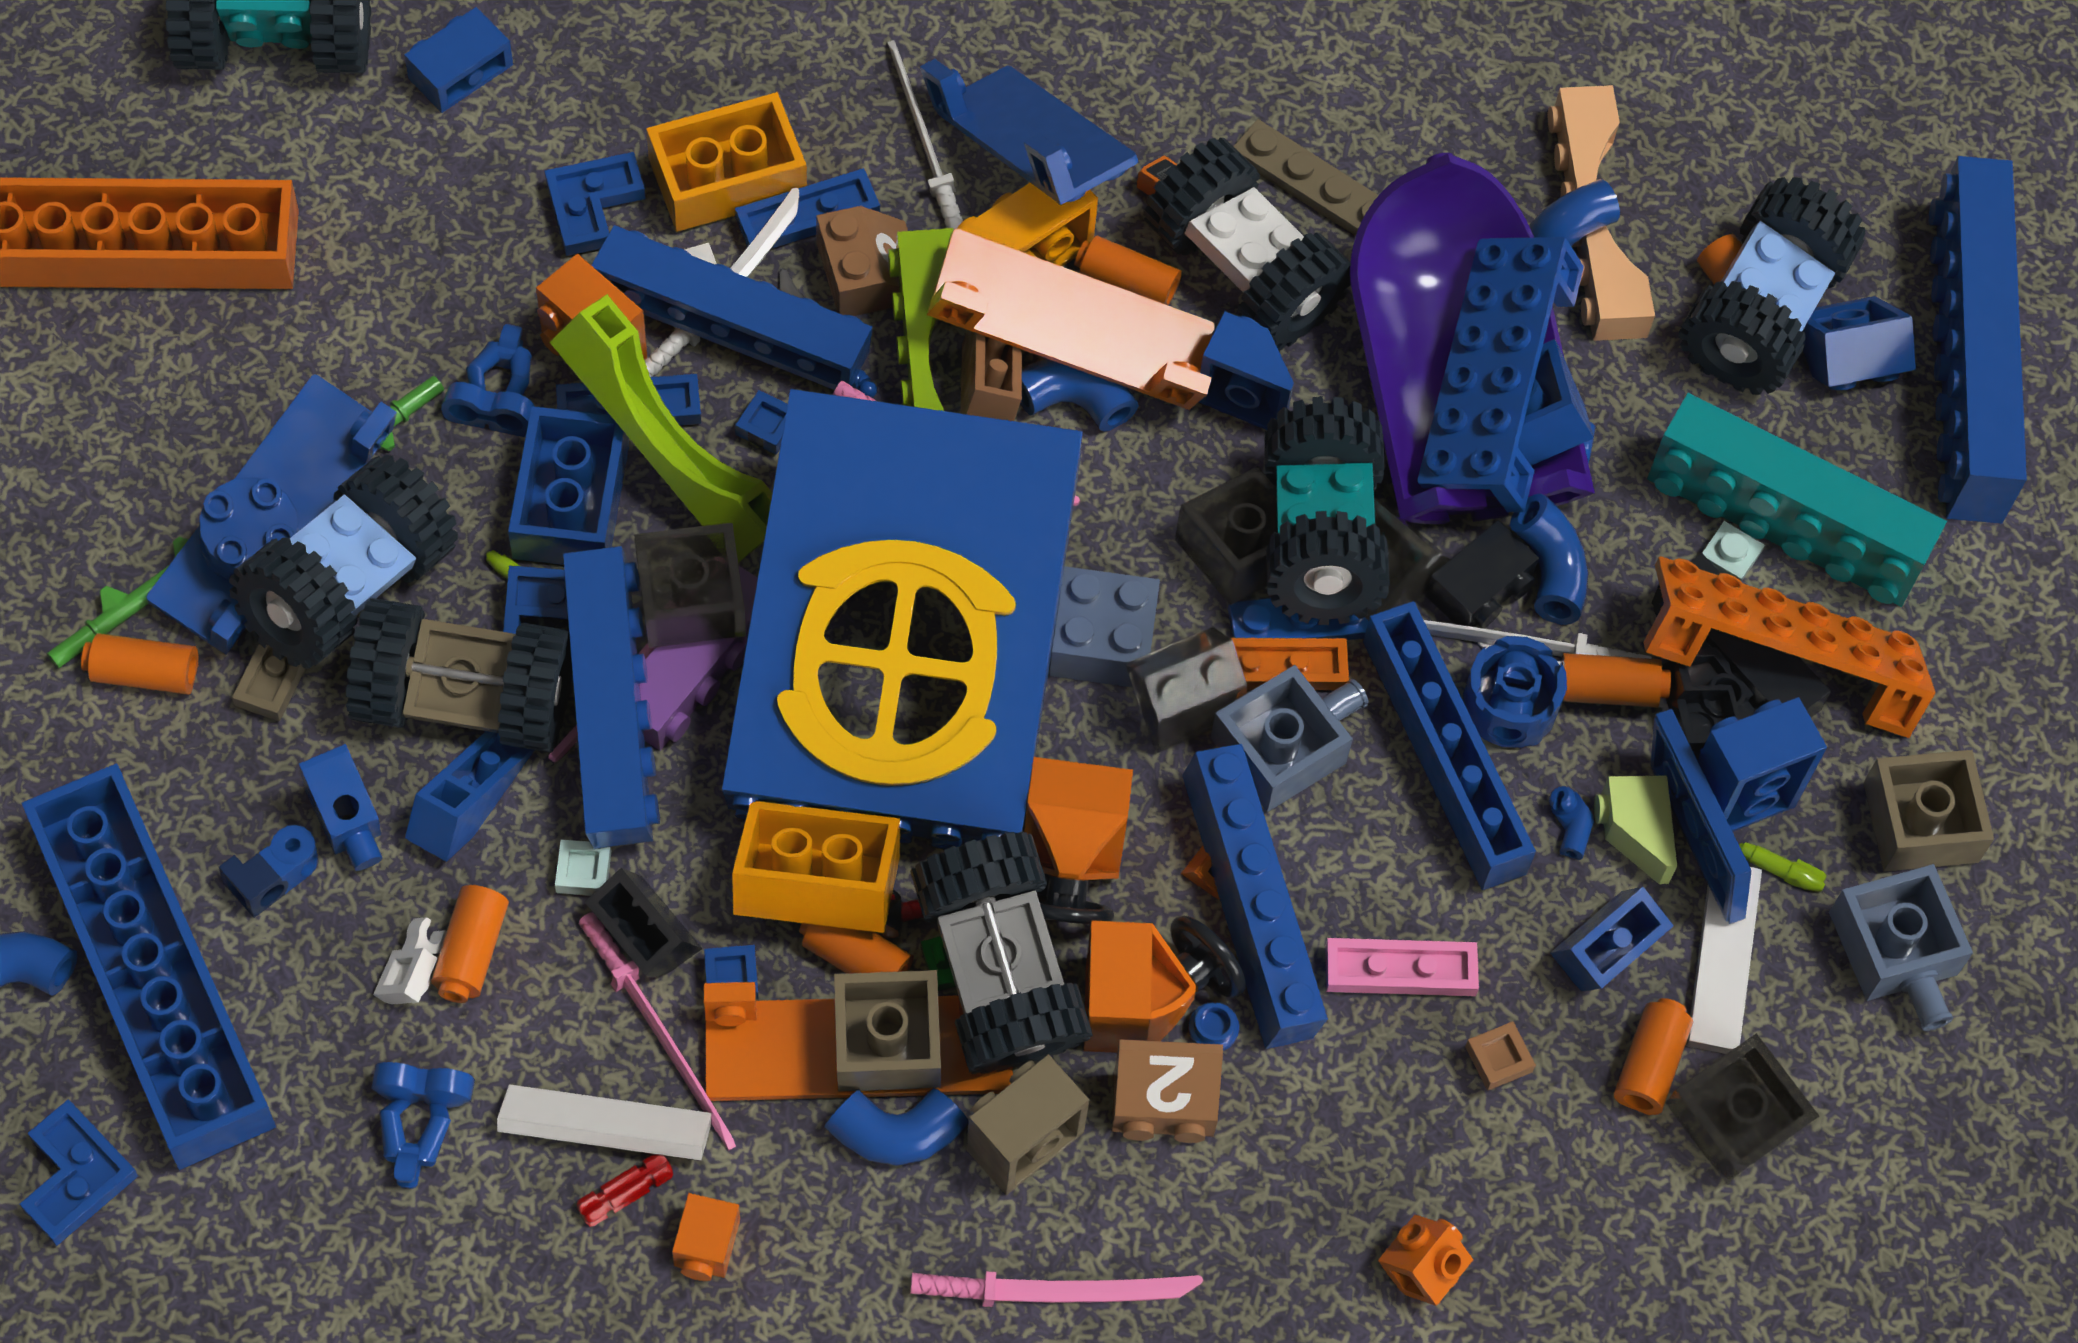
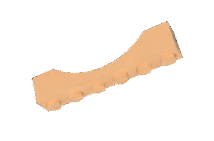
M1613 85L1560 88L1555 106H1550L1548 109L1549 132L1557 133L1559 144L1555 145L1554 149L1555 168L1557 171H1564L1565 182H1562L1561 196L1596 181L1599 165L1613 146L1620 123ZM1606 226L1584 236L1571 247H1577L1578 257L1584 266L1579 285L1584 286L1586 297L1581 302V318L1584 326L1591 325L1593 341L1648 338L1655 318L1648 276L1627 258L1613 240Z

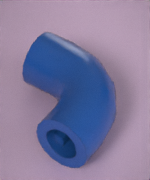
M1599 179L1558 198L1543 209L1529 224L1534 238L1565 237L1570 246H1572L1584 236L1617 222L1620 218L1619 203L1609 183Z
M1043 359L1022 368V400L1020 405L1029 415H1034L1060 402H1072L1081 406L1090 415L1097 427L1105 432L1127 422L1138 409V402L1127 387L1058 362Z
M1541 493L1534 494L1528 497L1525 512H1514L1510 520L1512 531L1539 557L1538 563L1541 576L1534 608L1537 614L1546 621L1560 625L1573 624L1581 616L1587 594L1588 569L1585 551L1574 526L1563 512L1545 495Z
M26 931L0 934V988L9 983L22 982L32 985L51 996L56 995L62 990L74 971L78 957L77 951L54 939Z
M935 1088L931 1089L914 1108L907 1113L898 1115L886 1113L879 1109L860 1090H857L835 1111L824 1127L844 1146L868 1161L899 1166L930 1158L950 1144L969 1125V1120L950 1098Z

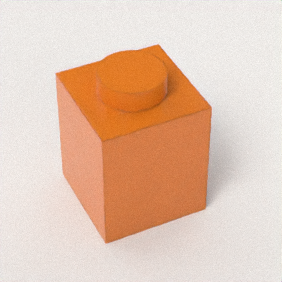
M688 1193L672 1251L674 1266L682 1268L681 1273L684 1276L698 1281H710L712 1275L725 1278L740 1223L739 1204Z

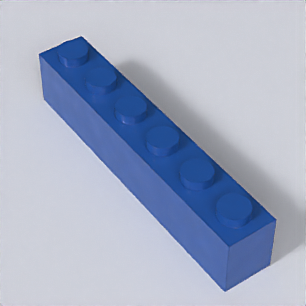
M614 225L591 265L643 310L644 315L833 390L836 389L842 380L853 386L870 352L873 326L863 323L857 317L839 314L820 306L809 298L796 297L778 290L768 282L755 281L735 273L725 265L712 264L694 257L682 248L669 247L651 240L638 231H628Z
M622 546L563 553L585 833L594 849L653 841L652 825L660 824V812L657 795H649L648 777L656 776V766L652 747H645L644 730L652 729L649 702L648 700L641 701L640 684L648 682L645 656L643 653L637 654L636 638L644 636L641 610L639 607L633 608L632 592L640 590L636 562H628Z
M1412 601L1371 615L1363 643L1481 890L1483 891L1527 875L1536 850L1415 602Z
M1237 744L1195 752L1182 777L1205 852L1209 853L1212 866L1210 869L1215 880L1238 961L1245 977L1246 987L1265 1049L1313 1039L1328 1018L1243 745Z

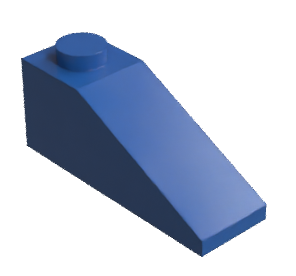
M485 731L416 793L405 839L447 862L474 837L535 750L502 745L499 741L500 736L498 733Z

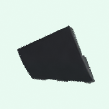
M1717 647L1700 648L1690 667L1663 659L1662 669L1671 671L1669 698L1666 699L1668 708L1673 710L1692 751H1700L1704 747L1710 734V729L1718 722L1729 717H1737L1738 720L1753 715L1756 711L1748 701L1754 694L1743 681L1737 679L1732 674L1729 662Z

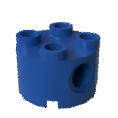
M236 478L218 486L205 497L203 509L199 517L200 551L209 569L217 576L220 574L223 578L230 580V576L234 574L233 571L268 542L275 538L278 541L281 538H291L299 531L297 510L289 495L281 490L277 482L268 478Z
M1506 636L1496 640L1495 644L1487 649L1484 647L1477 654L1463 692V702L1479 735L1484 740L1501 747L1522 748L1537 745L1552 730L1567 691V677L1562 663L1558 664L1557 660L1552 657L1553 651L1544 643L1528 637Z

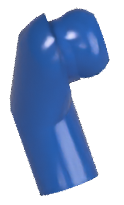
M1559 786L1549 796L1552 812L1565 830L1559 852L1561 855L1581 860L1590 837L1594 817L1577 792L1573 791L1570 787Z

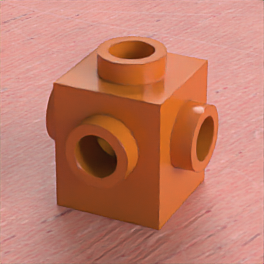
M1414 1215L1401 1228L1398 1236L1378 1259V1262L1397 1288L1406 1296L1437 1306L1474 1259L1461 1243L1463 1239L1462 1234L1450 1222L1444 1219L1434 1221Z

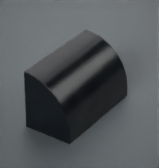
M620 868L585 901L626 953L648 977H658L673 971L703 949L642 876L626 869Z

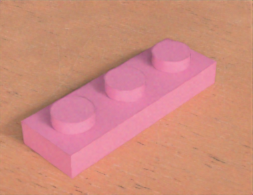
M1327 938L1326 992L1476 996L1479 990L1477 942Z

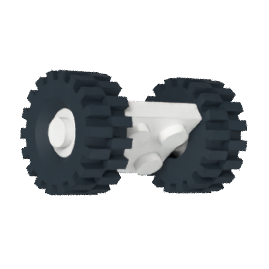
M1220 137L1218 140L1216 138L1209 139L1206 146L1200 143L1195 146L1192 154L1186 152L1181 156L1180 163L1176 167L1172 165L1165 172L1167 174L1166 178L1156 183L1154 186L1156 192L1148 196L1146 203L1149 206L1143 210L1144 220L1177 254L1188 255L1191 250L1196 252L1200 249L1243 292L1241 297L1243 302L1238 304V311L1240 312L1238 315L1249 317L1260 326L1268 328L1278 350H1283L1286 345L1290 347L1299 337H1304L1313 327L1323 323V318L1328 313L1332 314L1338 307L1336 303L1345 298L1348 293L1346 288L1351 286V262L1321 233L1316 232L1314 235L1308 233L1303 236L1257 190L1259 184L1256 181L1260 179L1258 170L1225 138Z

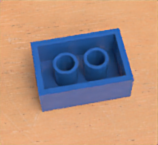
M531 406L508 530L512 559L564 565L563 553L612 547L629 450V438L610 415Z
M1797 697L1781 703L1780 700L1767 702L1760 706L1753 715L1738 720L1737 717H1729L1718 722L1710 729V734L1704 747L1700 750L1697 761L1732 832L1795 808L1823 757L1827 745L1802 701Z

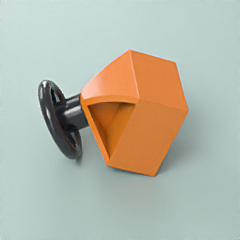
M1034 757L1024 832H1027V835L1031 834L1033 836L1043 872L1049 875L1046 896L1037 895L1044 919L1076 924H1091V921H1112L1114 919V912L1110 907L1086 901L1089 880L1119 878L1129 811L1132 769Z
M1189 916L1176 917L1170 926L1173 943L1180 954L1177 957L1153 923L1091 921L1086 954L1085 1011L1093 1036L1084 1042V1051L1117 1053L1120 1039L1161 1041L1186 1013L1194 1000L1195 993H1198L1206 985L1228 998L1241 996L1245 990L1246 981L1235 956L1211 929ZM1220 966H1223L1230 982L1224 979Z

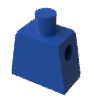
M344 744L299 763L304 790L334 854L336 855L346 850L355 871L364 870L379 863L383 857L374 839L381 835L379 818L347 745ZM345 815H355V817L349 820L340 819Z

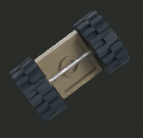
M370 598V601L366 602L365 609L359 617L360 625L359 627L356 626L354 633V647L351 646L350 651L351 664L347 671L349 684L346 687V697H348L346 708L349 711L348 717L350 719L398 728L403 727L405 720H408V718L498 733L500 736L499 741L502 745L553 752L555 744L557 745L559 741L560 728L562 729L564 714L568 704V694L571 691L572 684L570 682L573 671L569 630L521 623L516 629V634L424 619L423 607L375 598Z

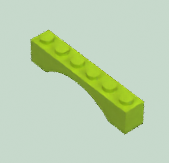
M953 228L897 232L896 249H888L890 277H899L900 292L892 293L894 321L903 320L904 336H897L896 343L898 364H907L909 380L901 381L902 405L944 411L934 388L929 365V344L937 319L928 316L927 312Z
M608 294L582 310L549 343L716 541L718 546L731 561L736 564L764 543L772 491L762 480L743 474L720 462L699 446L677 423L663 403L650 378L642 354L638 330Z

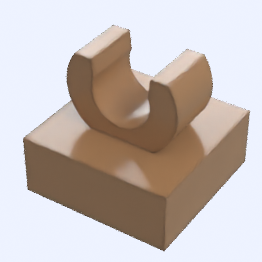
M1513 1021L1468 1039L1465 1046L1487 1091L1533 1073L1536 1066Z

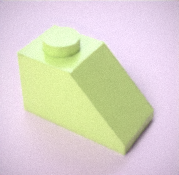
M1608 776L1602 793L1596 794L1594 800L1595 821L1597 824H1604L1605 840L1658 884H1669L1677 868L1667 776Z

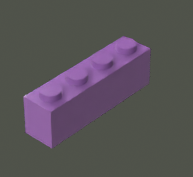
M728 560L645 659L648 682L640 684L641 701L648 700L652 729L644 730V741L659 751L662 750L669 740L676 742L684 735L691 722L690 714L699 704L706 706L713 700L720 688L719 679L729 668L735 671L744 662L758 578L731 560Z

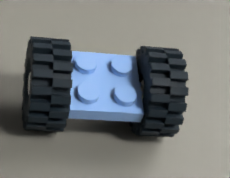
M1785 177L1777 178L1774 184L1770 181L1764 186L1740 228V234L1744 235L1741 240L1743 245L1721 282H1716L1713 287L1708 285L1700 293L1679 331L1678 338L1683 339L1680 346L1682 351L1690 352L1687 359L1692 365L1699 363L1702 366L1701 372L1707 375H1714L1718 378V381L1724 384L1727 382L1734 385V389L1742 393L1745 388H1749L1752 395H1760L1763 389L1769 394L1784 384L1805 346L1803 344L1806 339L1805 332H1802L1825 290L1834 287L1837 282L1840 283L1844 279L1865 241L1863 240L1866 234L1865 227L1859 226L1862 222L1861 217L1858 213L1850 214L1853 206L1847 200L1840 203L1835 199L1838 193L1830 188L1826 193L1819 189L1820 183L1812 180L1809 185H1804L1802 178L1792 177L1788 183Z
M384 455L382 458L376 456L337 487L338 490L334 492L333 499L335 502L291 538H281L279 541L277 538L271 540L233 571L234 574L230 576L229 583L233 585L229 590L230 596L238 601L234 606L237 614L244 615L247 620L244 626L249 632L254 630L260 637L257 642L264 648L268 645L273 648V656L279 660L286 656L289 665L297 667L301 664L303 668L316 666L353 635L355 631L353 627L357 624L356 615L365 608V604L367 601H370V598L376 599L402 578L405 583H411L415 579L418 580L453 551L456 546L454 542L458 539V532L452 528L457 523L455 516L446 512L450 507L446 498L439 499L435 493L439 490L435 483L431 481L427 484L422 479L425 473L417 467L411 471L408 461L402 458L395 462L393 455Z

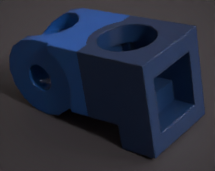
M298 825L286 826L273 836L270 846L264 848L244 864L235 855L221 864L219 871L222 882L251 916L255 918L314 872L318 864L315 839L305 827Z

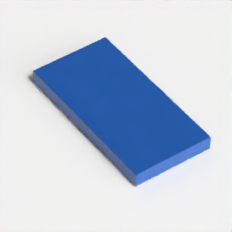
M1669 709L1657 713L1653 726L1650 764L1655 776H1667L1670 807L1725 921L1731 924L1746 918L1752 870L1673 710Z

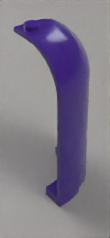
M1439 153L1429 157L1426 160V164L1400 176L1379 194L1367 210L1358 228L1352 248L1350 265L1352 294L1379 421L1382 425L1383 440L1400 520L1422 524H1446L1450 521L1449 515L1471 513L1473 522L1508 517L1509 515L1490 489L1422 488L1417 479L1478 241L1488 238H1534L1522 211L1506 188L1481 166L1454 156L1452 153ZM1552 306L1543 344L1555 339L1563 354ZM1584 443L1532 465L1535 471L1528 497L1541 493L1548 497L1556 506L1595 493Z

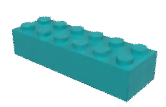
M1687 393L1665 431L1647 480L1655 483L1656 488L1660 492L1672 497L1681 496L1697 504L1699 510L1705 515L1713 518L1723 517L1739 525L1744 533L1754 539L1765 538L1781 546L1789 557L1800 561L1807 559L1825 568L1826 573L1831 578L1840 582L1851 581L1867 589L1870 596L1875 600L1885 604L1894 603L1900 607L1903 606L1947 523L1946 520L1690 393Z

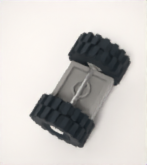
M1011 832L1005 833L1000 837L992 835L985 837L984 840L968 841L963 846H953L945 849L944 853L933 854L927 857V861H920L915 865V868H911V877L924 921L930 924L936 922L963 1009L964 1014L955 1020V1026L969 1073L986 1074L994 1070L999 1072L1014 1066L1020 1067L1031 1060L1041 1061L1048 1054H1061L1066 1052V1049L1075 1048L1081 1045V1042L1091 1039L1090 1037L1093 1034L1077 984H1064L1037 896V892L1045 889L1047 882L1031 834L1027 835V832H1020L1018 834Z

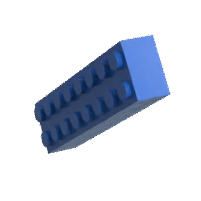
M1958 156L1951 172L1944 173L1941 181L1940 196L1938 199H1932L1929 210V224L1937 226V237L1933 238L1931 244L1930 261L1932 264H1938V275H1935L1933 280L1931 297L1932 302L1939 303L1940 314H1937L1934 319L1933 340L1941 342V353L1937 354L1934 365L1935 381H1942V393H1939L1937 397L1935 417L1937 421H1943L1944 434L1941 433L1938 438L1937 460L1945 462V474L1941 475L1938 485L1939 502L1946 503L1947 519L2003 523L2027 481L2013 161Z
M116 763L22 802L21 804L178 1169L186 1168L276 1128L264 1095L118 764Z

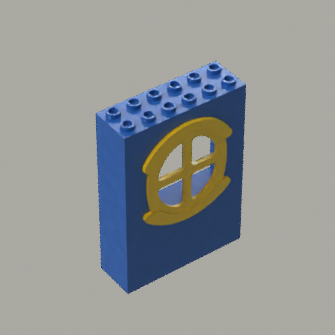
M790 389L722 786L728 809L736 810L735 816L737 818L746 820L749 806L755 801L786 804L794 807L803 806L900 818V843H911L912 836L932 839L931 845L933 847L944 850L953 846L960 847L961 844H965L968 841L984 840L987 836L997 835V837H1000L1005 833L1014 832L1018 834L1024 832L1033 759L1036 757L1081 460L1083 431ZM888 581L897 586L898 594L890 643L886 649L872 650L829 643L825 639V630L840 606L853 594L877 582ZM929 587L938 590L960 612L972 641L973 655L969 661L961 663L914 656L909 653L907 644L915 595L920 588ZM831 662L872 668L882 672L884 680L876 730L872 737L863 739L853 736L831 714L819 685L818 670L822 664ZM920 675L954 680L965 684L967 693L961 706L950 721L939 731L914 744L904 745L894 740L893 732L901 682L905 676Z

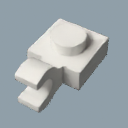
M427 917L413 919L408 926L407 938L402 950L392 951L373 995L388 1004L419 1003L421 996L430 985V975L438 959L433 954L440 953L447 931H433L428 941L427 929L430 926L431 920Z

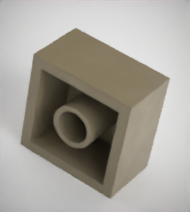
M1973 750L1876 759L1863 784L1883 871L1918 869L1932 864L1935 867L1979 863L1994 841V836Z
M937 970L834 974L838 1092L941 1088Z
M1049 1054L1037 1064L1032 1060L1023 1064L1011 1076L1009 1080L1011 1084L998 1095L994 1092L987 1093L970 1110L967 1151L1005 1195H1008L1080 1137L1085 1130L1090 1099Z

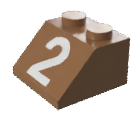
M863 206L816 215V244L837 313L858 316L893 308L892 293L900 292L899 277H890L888 249H896L897 232L908 231L905 221Z
M1120 1039L1113 1074L1112 1132H1123L1125 1138L1136 1141L1152 1139L1154 1134L1174 1135L1175 1140L1183 1143H1198L1204 1141L1205 1136L1214 1137L1218 1122L1223 1044Z

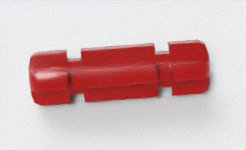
M652 1154L642 1161L644 1164L642 1167L638 1168L634 1165L600 1186L601 1191L598 1194L592 1191L580 1198L576 1205L583 1221L589 1227L595 1226L608 1218L607 1212L613 1210L616 1213L649 1193L651 1185L655 1184L656 1187H659L673 1177V1169L664 1155Z

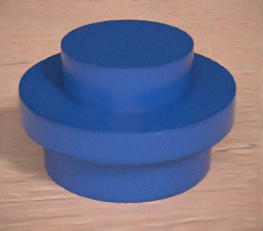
M1215 1002L1206 1003L1199 1006L1192 1013L1188 1027L1189 1035L1194 1043L1223 1044L1224 1051L1235 1043L1239 1033V1021L1236 1014L1228 1006Z

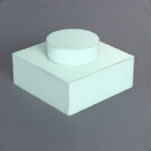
M1724 521L1702 553L1720 573L1733 575L1742 582L1762 553L1765 545Z
M561 840L555 880L556 893L587 896L595 893L608 880L611 847L594 849L589 841Z

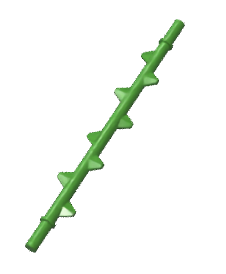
M431 376L398 401L393 400L390 402V408L397 412L394 427L402 421L404 423L409 420L408 416L444 391L443 385L435 376ZM392 432L379 449L389 452L395 447ZM178 537L173 541L175 557L189 539ZM168 566L129 594L109 586L100 590L103 613L92 621L86 620L84 627L46 654L51 662L59 669L80 654L85 643L92 642L97 633L108 634L148 605L147 594Z

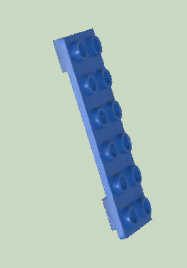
M936 59L920 66L933 108L939 116L1060 205L1080 199L1086 191L1105 181L1120 177L1124 174L1125 170L1139 162L1134 151L1010 65L993 72L967 87L957 70H950Z
M1565 237L1488 238L1478 241L1417 479L1422 488L1490 489L1506 512H1525L1535 470L1519 450L1518 444L1553 302L1557 307L1575 306L1584 269L1583 264Z
M312 375L235 479L256 477L259 479L268 478L277 482L281 490L289 495L296 508L299 530H301L335 502L333 496L334 492L338 490L337 487L372 459L392 432L397 412L381 401L372 412L320 376ZM198 526L147 594V602L225 655L228 654L246 629L244 623L247 621L245 616L238 615L234 608L238 601L230 596L229 590L233 585L229 583L230 580L223 578L220 574L217 576L211 571L201 554Z

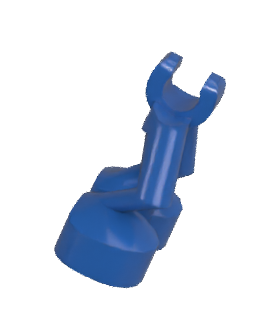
M505 324L501 331L499 342H488L479 355L466 367L468 383L454 382L449 385L441 408L444 418L450 422L484 428L485 424H488L492 431L526 437L531 406H534V403L523 396L530 381L532 356L528 349L523 348L524 343L521 340L522 327ZM494 366L510 369L511 380L506 392L495 393L486 391L484 374Z
M381 1062L375 1065L371 1089L383 1098L393 1101L380 1111L383 1156L387 1161L395 1163L394 1178L397 1180V1185L401 1188H416L421 1166L431 1167L436 1164L444 1137L451 1122L447 1108L460 1107L470 1103L472 1100L475 1079L470 1074L447 1068L419 1069L396 1062ZM424 1101L429 1105L430 1120L417 1144L406 1143L400 1114L411 1104Z

